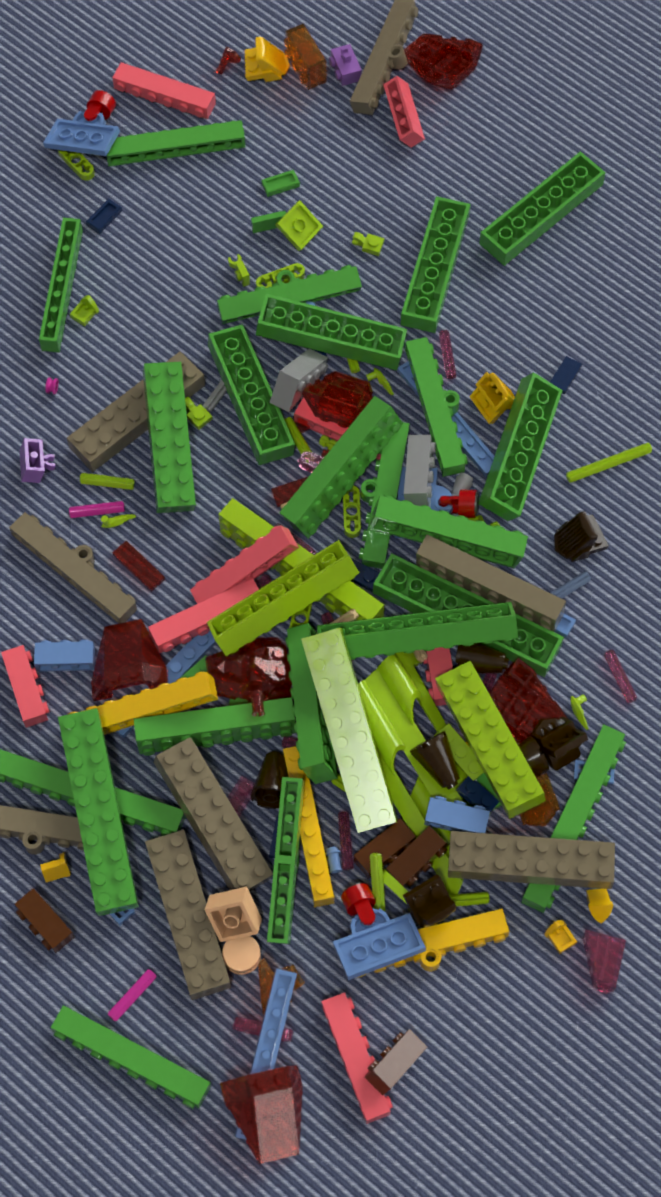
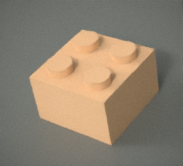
M247 887L209 895L205 912L220 942L258 934L262 917Z

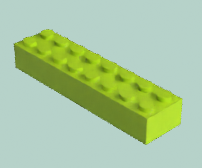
M338 540L207 622L208 627L225 656L237 652L245 644L253 642L261 634L269 632L277 624L287 621L293 614L303 611L309 604L319 601L325 594L335 591L341 584L354 579L360 572Z
M466 662L436 677L438 690L508 818L511 819L545 802V793L472 662Z

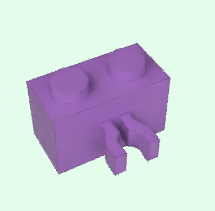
M348 44L331 49L329 63L335 69L336 79L340 80L342 86L358 82L362 70L351 45Z
M24 438L19 450L21 482L40 483L45 471L44 468L48 470L55 469V463L48 462L54 461L55 454L44 456L43 440Z

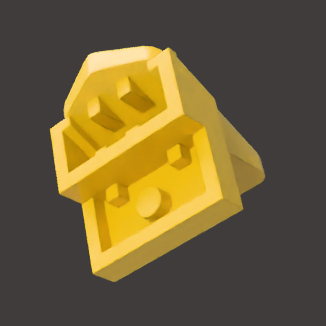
M256 37V48L245 49V77L247 81L264 78L265 82L280 80L282 75H285L290 68L285 53L263 37Z
M486 372L475 384L477 388L469 397L488 424H494L506 409H511L515 396L495 373L489 374Z

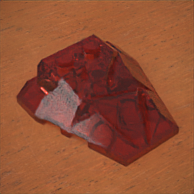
M277 637L257 638L228 656H225L223 651L205 658L207 672L214 677L218 696L234 700L241 698L248 700L247 703L292 697L290 689L292 682L289 677V671L291 670L287 659L286 645L282 644Z

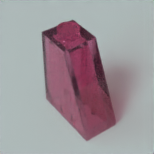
M585 930L582 939L592 985L602 993L614 992L626 940Z

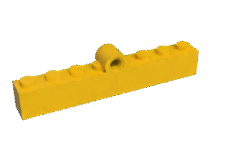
M503 908L417 929L426 947V951L377 969L374 972L385 971L386 967L390 966L395 968L406 965V962L410 961L420 962L421 967L425 971L433 972L439 968L441 957L445 956L446 952L454 951V953L465 951L466 947L474 946V948L485 946L486 942L494 941V943L505 941L509 935V929ZM431 956L435 961L429 962L426 958Z

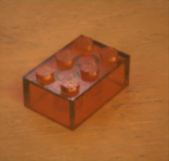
M304 23L286 30L284 39L286 49L284 53L287 59H290L292 62L293 70L298 72L301 83L305 84L308 90L326 83V59Z

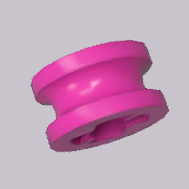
M51 377L47 378V394L50 392L54 395L57 394L58 378L54 380Z

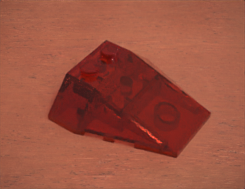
M423 33L406 47L404 51L408 64L424 81L437 87L452 90L476 69L483 44L470 38H465L464 41L457 40V37L451 36V39L443 38L442 35Z
M334 371L324 376L321 381L320 379L315 380V384L308 383L302 395L315 417L320 418L324 422L331 421L337 423L340 427L347 428L350 427L372 400L373 391L370 382Z
M142 619L104 627L91 680L93 701L113 698L112 691L145 683L149 689H154L160 684L169 683L167 667Z
M517 658L499 677L489 694L515 741L521 743L531 736L530 734L533 733L540 719L560 718L561 716L567 718L557 702L549 695L548 689L545 685H542L534 669Z
M298 1065L249 1074L220 1083L225 1106L233 1114L237 1127L241 1128L246 1137V1142L259 1164L299 1154L303 1085Z

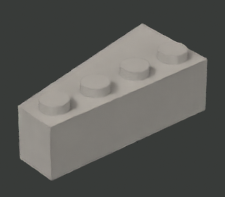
M308 349L281 369L270 403L290 412L318 378L325 374L328 368L326 364L328 357Z
M409 435L404 483L405 500L417 506L425 505L430 508L432 498L431 483L434 480L432 468L435 467L433 454L436 453V444L432 442L431 435Z

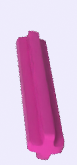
M123 501L74 506L69 508L70 518L119 513L125 511Z
M149 969L146 970L108 1012V1016L113 1021H118L157 977L155 973Z

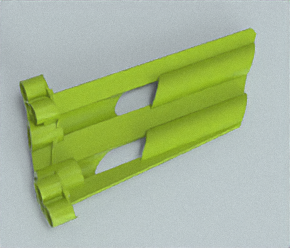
M398 652L386 657L378 668L365 680L361 681L358 686L392 801L408 828L417 838L429 827L424 825L430 797L441 796L446 798L448 802L462 801L466 803V806H473L456 791L467 778V775L457 764L456 767L460 779L457 780L458 784L448 790L447 787L442 788L410 752L411 749L426 741L414 722L413 705L415 699L421 705L437 733L446 726V723L415 669L416 666L422 665V663L416 659L414 653ZM399 750L404 751L418 774V779L411 795L394 769V759ZM433 827L450 844L451 831ZM448 846V851L441 858L437 857L432 862V867L436 874L441 877L448 894L455 895L459 893L464 879L448 878Z

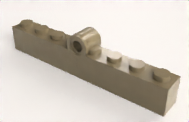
M394 0L350 99L354 113L373 115L375 108L378 107L379 99L384 93L383 84L389 81L392 69H402L407 65L408 61L403 44L407 41V35L412 29L415 17L418 16V7H416L414 0Z
M24 512L9 527L12 536L122 626L137 611L134 597L123 593L122 588L114 582L112 584L106 574L94 569L95 560L92 549L89 546L80 545L75 549H70L62 538H56L50 528L39 524V520L34 515L30 516Z
M0 805V837H18L19 840H22L28 853L37 855L44 850L45 845L50 843H57L58 846L64 848L75 846L84 851L77 817ZM37 840L35 844H30L31 841Z

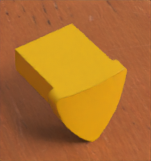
M65 852L59 853L60 859L40 864L45 882L70 876Z
M607 889L586 890L591 915L596 921L603 923L613 909V902L610 901Z
M564 920L555 921L544 934L546 938L550 939L559 954L577 944V940L568 929Z

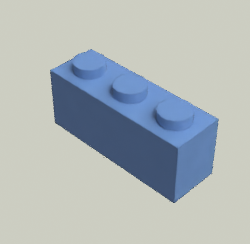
M44 640L40 643H35L34 666L36 671L95 670L94 642L89 640H80L79 642H71L69 640L51 642Z
M441 796L430 797L424 825L448 831L485 833L490 811L479 805H474V807L466 806V803L462 801L448 802L446 798Z

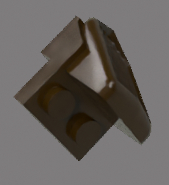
M585 511L579 512L571 520L565 522L560 528L556 529L554 535L555 551L562 557L570 559L571 562L588 558L590 554L607 550L609 547L594 515H587Z
M563 716L560 718L540 719L533 733L530 734L540 746L539 750L544 754L550 767L556 771L581 756L579 747L588 740L585 732L575 728L573 721Z
M438 874L403 895L408 906V912L411 914L416 927L418 925L421 928L431 926L444 920L456 910V905L451 900Z

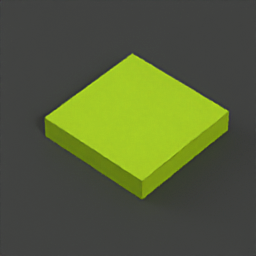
M300 200L275 224L298 251L302 250L323 227Z

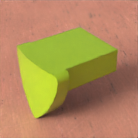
M85 295L70 313V318L83 326H86L92 317L99 312L95 301L90 295Z

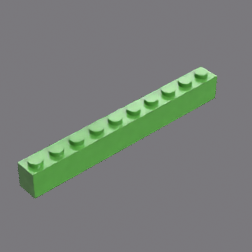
M603 724L551 838L578 840L579 837L583 838L587 829L584 826L586 820L591 821L595 812L592 807L594 803H599L603 795L600 792L602 785L607 786L611 777L608 775L610 768L615 769L619 760L616 758L618 751L622 753L626 742L623 741L624 733ZM529 883L521 903L544 913L546 907L551 908L555 899L552 897L554 890L558 891L560 886Z
M0 749L1 783L7 781L16 788L23 789L25 787L34 794L41 795L43 793L49 795L48 797L55 801H60L61 799L75 807L68 771ZM115 787L121 820L125 824L142 826V829L148 832L155 830L161 832L162 836L181 831L186 816L180 808Z

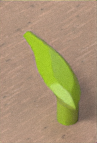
M374 368L373 372L366 374L368 382L377 378L379 384L389 394L394 395L389 382L379 369Z
M124 514L108 518L104 515L101 517V527H116L127 520L136 518L135 514Z
M583 694L577 698L571 696V707L574 715L581 725L588 730L584 711L581 708V704L586 702L587 698Z

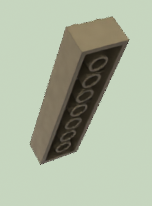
M181 351L166 361L181 362L185 398H190L205 386L204 374ZM141 380L67 437L69 449L92 472L148 430L144 381Z
M426 535L416 553L417 566L495 604L511 602L516 614L548 630L555 632L564 615L565 600L430 535Z
M190 737L156 755L153 763L229 890L247 887L250 892L269 881L273 876L271 869L192 738Z
M181 830L145 841L191 1000L230 989L231 984L217 937L205 912L206 901L185 831Z
M451 831L448 878L612 889L614 884V842Z

